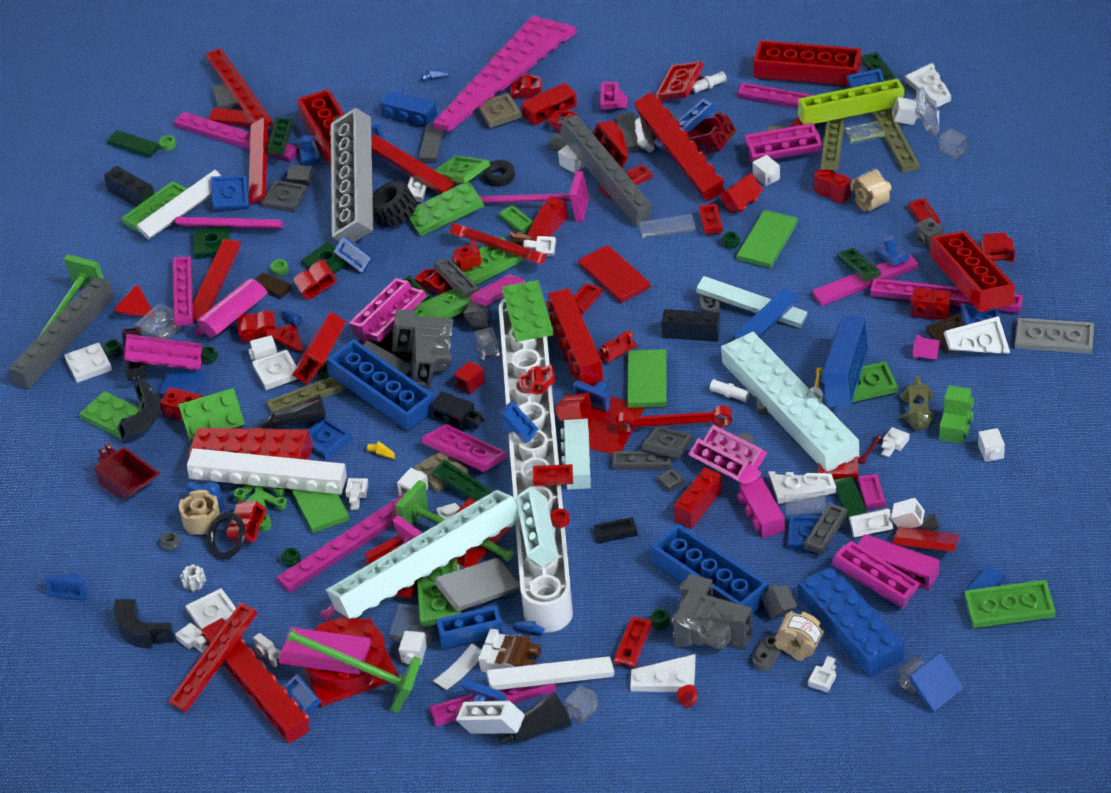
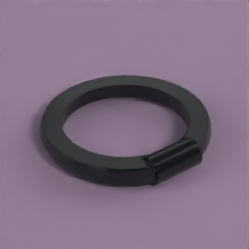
M226 512L220 514L212 521L207 531V546L214 556L228 559L239 552L244 543L246 533L242 519L235 513ZM233 519L239 529L238 540L231 550L220 552L215 544L216 530L224 520Z

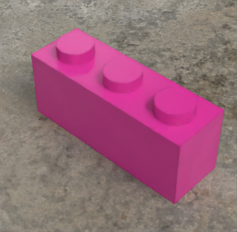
M762 477L749 484H739L740 493L737 494L738 500L741 505L744 504L746 515L752 519L755 531H759L762 538L785 532L784 516Z

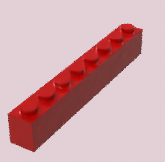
M650 92L633 102L639 116L706 202L725 191L723 187L725 182L720 174L716 175L713 165L706 162L707 159L702 151H697L698 147L693 140L690 141L687 132L679 128V122L676 118L672 119L671 112L667 107L664 108L662 106L663 103L658 96L655 97Z
M223 618L201 629L202 636L207 639L205 643L207 646L210 645L226 623ZM241 636L222 665L288 744L310 732L308 726L310 719L305 711L301 712L294 698L290 699L283 685L279 686L274 674L268 673L263 661L257 660L253 649L247 648Z

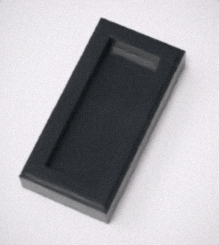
M633 517L594 525L599 544L638 536Z

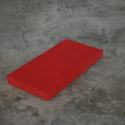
M609 245L578 260V265L620 303L651 288L650 282Z

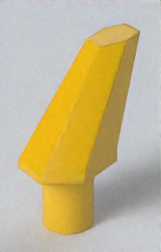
M380 441L377 444H368V452H376L377 456L395 460V453Z

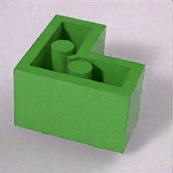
M948 385L944 398V414L940 424L939 440L963 444L964 437H968L970 425L968 424L973 422L974 411H971L974 406V397H971L972 389Z

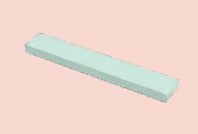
M703 276L696 288V293L754 313H758L771 300ZM792 307L778 321L801 328L808 312Z

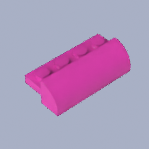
M814 123L745 135V143L749 153L748 158L751 164L765 155H768L772 160L822 151V143Z
M395 278L349 322V326L354 334L363 342H371L372 340L380 342L393 329L396 309L413 310L427 297L424 290L412 288L409 281Z
M253 279L246 280L196 320L198 327L193 331L197 336L206 333L209 338L217 335L267 295L268 292L259 282Z
M127 334L124 360L199 370L201 367L202 346L199 343Z
M712 425L704 440L698 438L688 455L743 484H749L762 474L757 469L767 452Z
M852 541L846 546L844 545L835 554L832 561V566L901 609L907 605L909 599L920 586L919 582Z

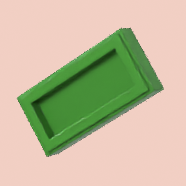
M513 205L498 213L502 221L521 234L529 231L534 221Z

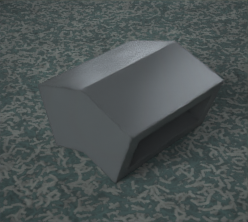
M291 165L288 169L287 181L289 183L310 185L313 177V166Z

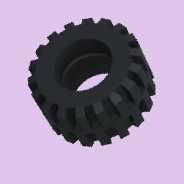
M390 181L387 184L381 185L372 193L373 216L380 226L385 228L398 226L412 216V213L416 210L417 201L403 181Z

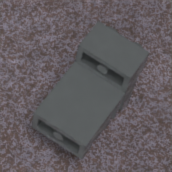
M396 309L392 331V351L411 353L412 380L422 387H431L433 372L445 371L447 366L451 365L450 342L453 319L415 316V311Z
M689 574L686 581H682L680 585L682 599L678 612H675L672 617V624L674 625L672 637L675 638V647L680 648L688 647L692 644H704L706 647L710 645L713 648L723 650L729 644L733 648L745 650L752 637L751 608L713 597V582L711 579Z

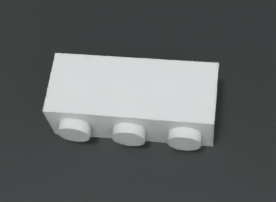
M510 701L464 702L456 721L471 734L517 733L525 714Z

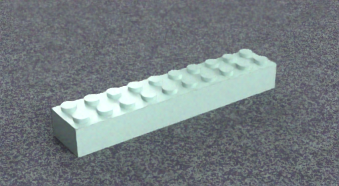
M754 332L721 346L722 363L754 397L756 396L760 400L762 406L767 407L768 412L817 464L818 462L820 463L824 471H831L837 468V465L844 462L848 463L854 460L856 456L859 457V440Z
M496 490L326 589L335 610L349 619L359 617L362 611L379 605L380 601L384 598L396 595L397 591L401 588L413 585L416 579L430 575L433 569L447 565L450 559L464 555L467 549L479 546L483 543L484 539L498 535L500 530L505 527L513 526L520 519L518 507L513 496Z

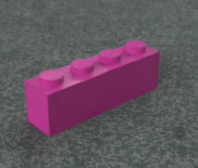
M866 534L863 535L858 543L860 547L919 582V587L930 590L939 575V560L931 556H926Z

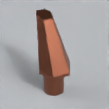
M514 231L509 233L512 243L524 244V240L533 241V238L530 236L515 233Z

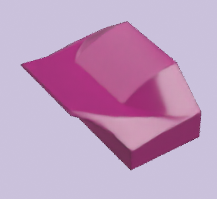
M601 82V110L627 109V96L620 90L618 82Z

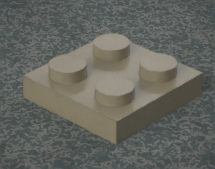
M508 93L494 97L491 100L488 99L484 101V105L481 108H477L489 128L522 118L521 111Z
M438 452L414 466L415 470L427 475L428 486L436 493L449 487L432 476L433 470L443 459L468 474V469L463 464L442 452Z

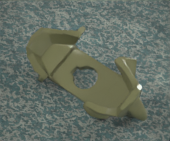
M915 375L914 383L907 386L899 395L904 402L908 403L909 401V412L900 415V418L907 420L914 430L921 431L927 429L934 417V413L929 410V399H933V392L928 385L921 382L918 375ZM916 397H921L924 400L922 404H915L913 401Z

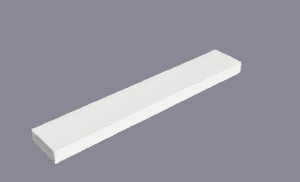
M216 170L212 171L137 225V229L150 240L175 222V217H182L212 195L211 176L221 175Z
M610 657L493 669L487 670L486 676L489 687L500 690L614 677V669Z

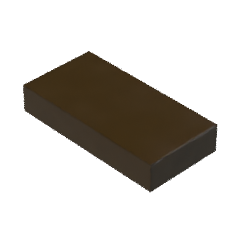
M264 272L255 279L266 289L268 294L282 299L292 289L290 283Z

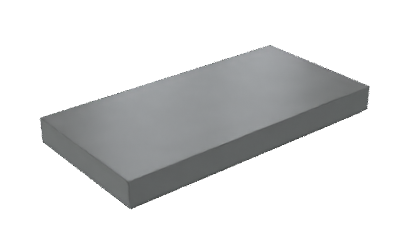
M1017 318L1015 349L1092 354L1094 323Z
M499 558L436 577L434 580L435 585L456 611L520 590V584Z

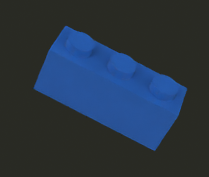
M391 90L380 102L382 116L423 127L431 124L437 116L435 102Z
M497 605L436 619L437 633L442 649L485 640L490 629H496L499 631V634H502V621Z

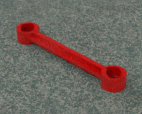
M453 222L449 230L451 234L544 265L547 256L545 253Z
M725 405L715 407L712 412L635 417L630 412H621L616 416V429L620 433L627 434L634 431L635 427L713 422L718 427H727L732 423L733 419L731 409Z

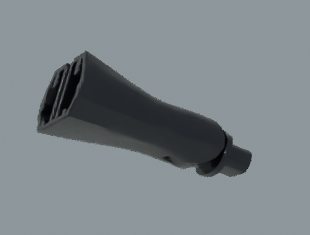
M319 393L296 406L274 411L268 415L267 419L261 420L262 429L269 427L274 429V427L281 428L294 423L325 420L326 411L321 395Z
M552 692L523 712L525 716L517 733H496V736L502 745L508 742L512 744L515 742L520 743L544 733L572 726V723L556 693Z

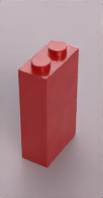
M330 311L310 340L292 373L294 377L307 385L310 383L324 364L346 323L344 319Z

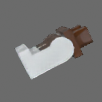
M490 629L478 658L481 672L487 673V670L535 665V660L529 659V657L539 658L541 647L540 644L531 643L530 636L499 634V631L496 629Z

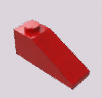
M614 121L598 122L592 134L623 169L629 156L622 130Z
M550 196L541 206L527 236L532 237L533 241H537V236L551 237L568 218L566 201Z

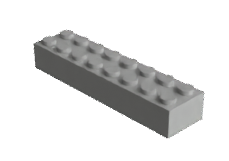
M357 108L331 123L332 238L339 242L343 237H347L352 242H355L373 231L371 117Z

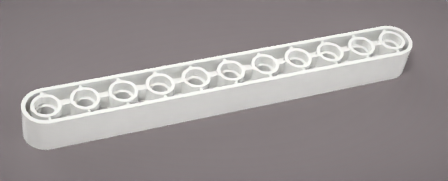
M503 299L499 304L506 405L513 401L538 427L536 434L526 444L514 432L509 433L513 498L517 505L516 496L531 486L547 498L549 513H551L555 509H563L561 485L533 486V466L559 465L552 385L544 393L536 395L522 392L519 383V375L528 372L531 367L550 365L547 336L516 342L505 300ZM545 375L544 381L548 379V375ZM530 380L526 381L527 386H530ZM518 519L516 523V536L525 622L535 621L536 625L545 628L544 632L558 631L564 628L573 616L565 527H553L558 557L542 567L527 556L521 522Z

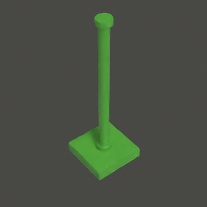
M69 254L66 255L64 261L74 284L40 335L69 305L81 285L86 287L95 276L104 279L99 262Z
M418 480L396 504L397 516L399 515L412 526L421 517L436 524L446 520L428 511L426 483ZM486 539L480 545L502 556L505 561H510L513 556V550H506Z
M291 629L287 641L297 642L395 684L397 690L390 710L395 713L399 712L412 690L422 659L414 656L403 675L397 677L295 633L296 630Z

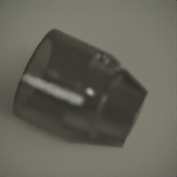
M935 513L923 518L922 526H919L921 530L933 531L940 528Z

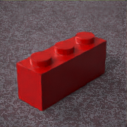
M564 82L521 102L523 117L533 126H536L550 119L557 110L568 111L577 106L576 92Z
M704 467L674 504V520L676 523L690 529L695 526L722 492V474Z

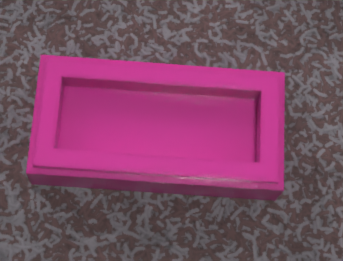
M878 475L859 476L858 484L866 510L886 507Z

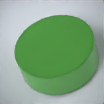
M171 135L163 136L158 141L160 149L163 151L173 150L177 145L175 137Z
M282 259L273 261L270 264L271 273L274 276L287 274L289 271L287 261Z

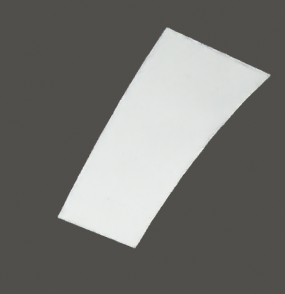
M471 643L460 658L433 681L447 690L474 667L479 661L478 658L482 649Z

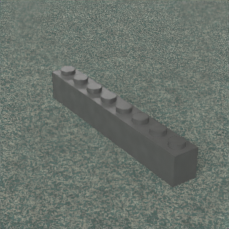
M577 115L562 120L561 138L634 226L650 221L653 205Z
M95 276L9 368L13 385L27 390L33 386L114 298L110 281Z

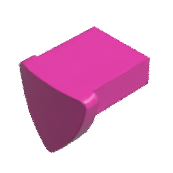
M917 335L913 346V358L924 357L937 360L940 340L923 338L921 335Z

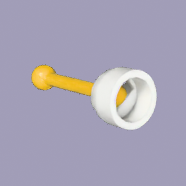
M819 367L815 371L817 374L815 387L810 388V390L822 401L823 392L818 387L823 369Z

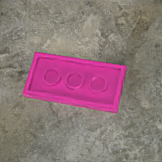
M447 424L422 437L421 443L482 472L507 459L505 451Z
M290 628V631L291 629L296 630L295 633L362 662L365 661L371 645V639L366 637ZM287 638L279 656V663L359 675L361 672L360 669L297 642H289Z

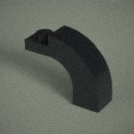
M141 327L122 329L124 350L126 335L142 336ZM126 361L125 373L128 381L147 378L146 363Z
M146 378L138 379L134 386L140 403V413L136 416L121 419L117 426L123 444L136 441L146 435L159 415V393L152 394L151 386L147 383Z
M115 599L114 615L118 631L128 643L136 647L152 649L153 643L174 642L175 636L172 623L142 622L138 620L139 612L135 599Z

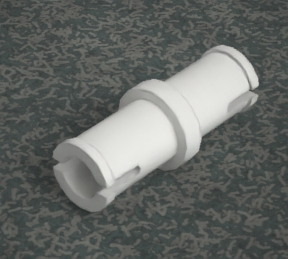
M722 71L710 77L705 76L704 79L694 83L692 91L696 94L726 82L727 79L724 72Z
M713 379L710 384V391L725 395V398L728 399L732 397L746 403L750 395L749 390L735 387L732 383L726 384Z

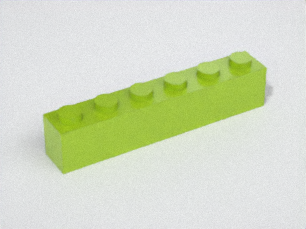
M899 79L800 98L798 99V116L802 124L805 125L893 108L897 97L904 98V88Z

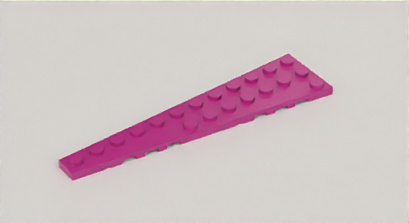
M532 16L433 122L434 128L450 132L463 122L465 118L473 114L475 108H481L484 105V101L487 99L491 100L495 97L494 94L497 91L501 92L535 66L537 60L545 58L550 50L558 48L560 42L564 43L575 35L577 28L568 24Z

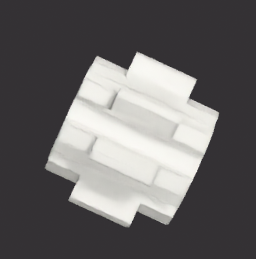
M186 566L182 572L183 574H180L183 587L187 590H200L204 586V582H206L203 568L199 566Z

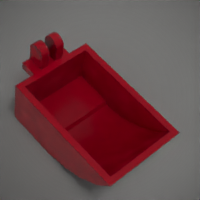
M717 112L715 116L703 119L687 134L689 136L688 139L690 141L693 140L697 145V151H702L706 155L721 151L737 130L727 114Z
M107 443L104 445L105 449L101 447L98 450L100 456L97 458V461L100 463L94 467L98 483L119 498H129L161 474L125 446L116 451Z

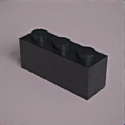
M117 165L104 174L107 191L135 207L154 195L151 184Z
M664 309L661 320L662 338L718 342L721 330L720 313Z

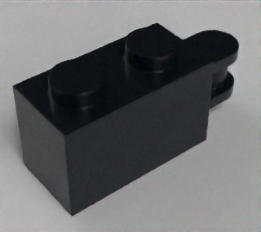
M443 391L429 405L431 419L460 431H464L467 427L476 430L479 428V423L485 421L484 415L475 411L474 403Z

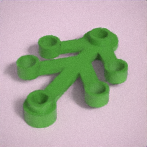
M246 485L244 488H238L234 491L236 501L245 500L246 495L255 489V493L245 502L258 501L265 507L266 501L274 505L278 510H283L287 507L286 498H276L263 491L265 487L273 491L276 496H282L285 493V488ZM266 513L263 522L259 525V531L261 532L268 531L272 526L271 518Z

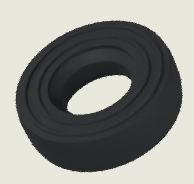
M506 160L489 162L490 166L483 170L484 180L491 186H505L515 178L514 166ZM496 171L506 172L505 174L499 176L493 175V173Z

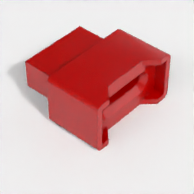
M1006 232L983 234L980 248L992 261H1015L1012 238H1007Z

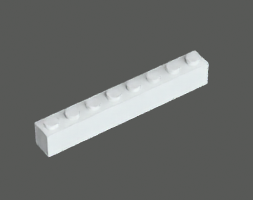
M192 449L187 463L189 479L342 494L347 478L346 467L343 463Z

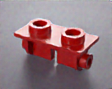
M630 330L624 331L621 335L617 336V340L612 339L602 344L599 351H597L599 356L609 363L636 347L638 344L632 340L633 333Z

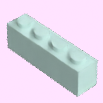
M588 419L564 420V428H561V439L565 440V442H561L562 454H565V456H562V465L573 464V484H567V490L591 488Z
M530 486L516 496V502L527 556L544 567L558 557L547 498Z

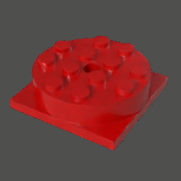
M340 617L320 624L314 629V631L370 638L371 645L364 662L399 677L386 650L383 635L374 626L371 618L363 620ZM302 667L315 695L321 700V707L390 683L362 670L359 675Z

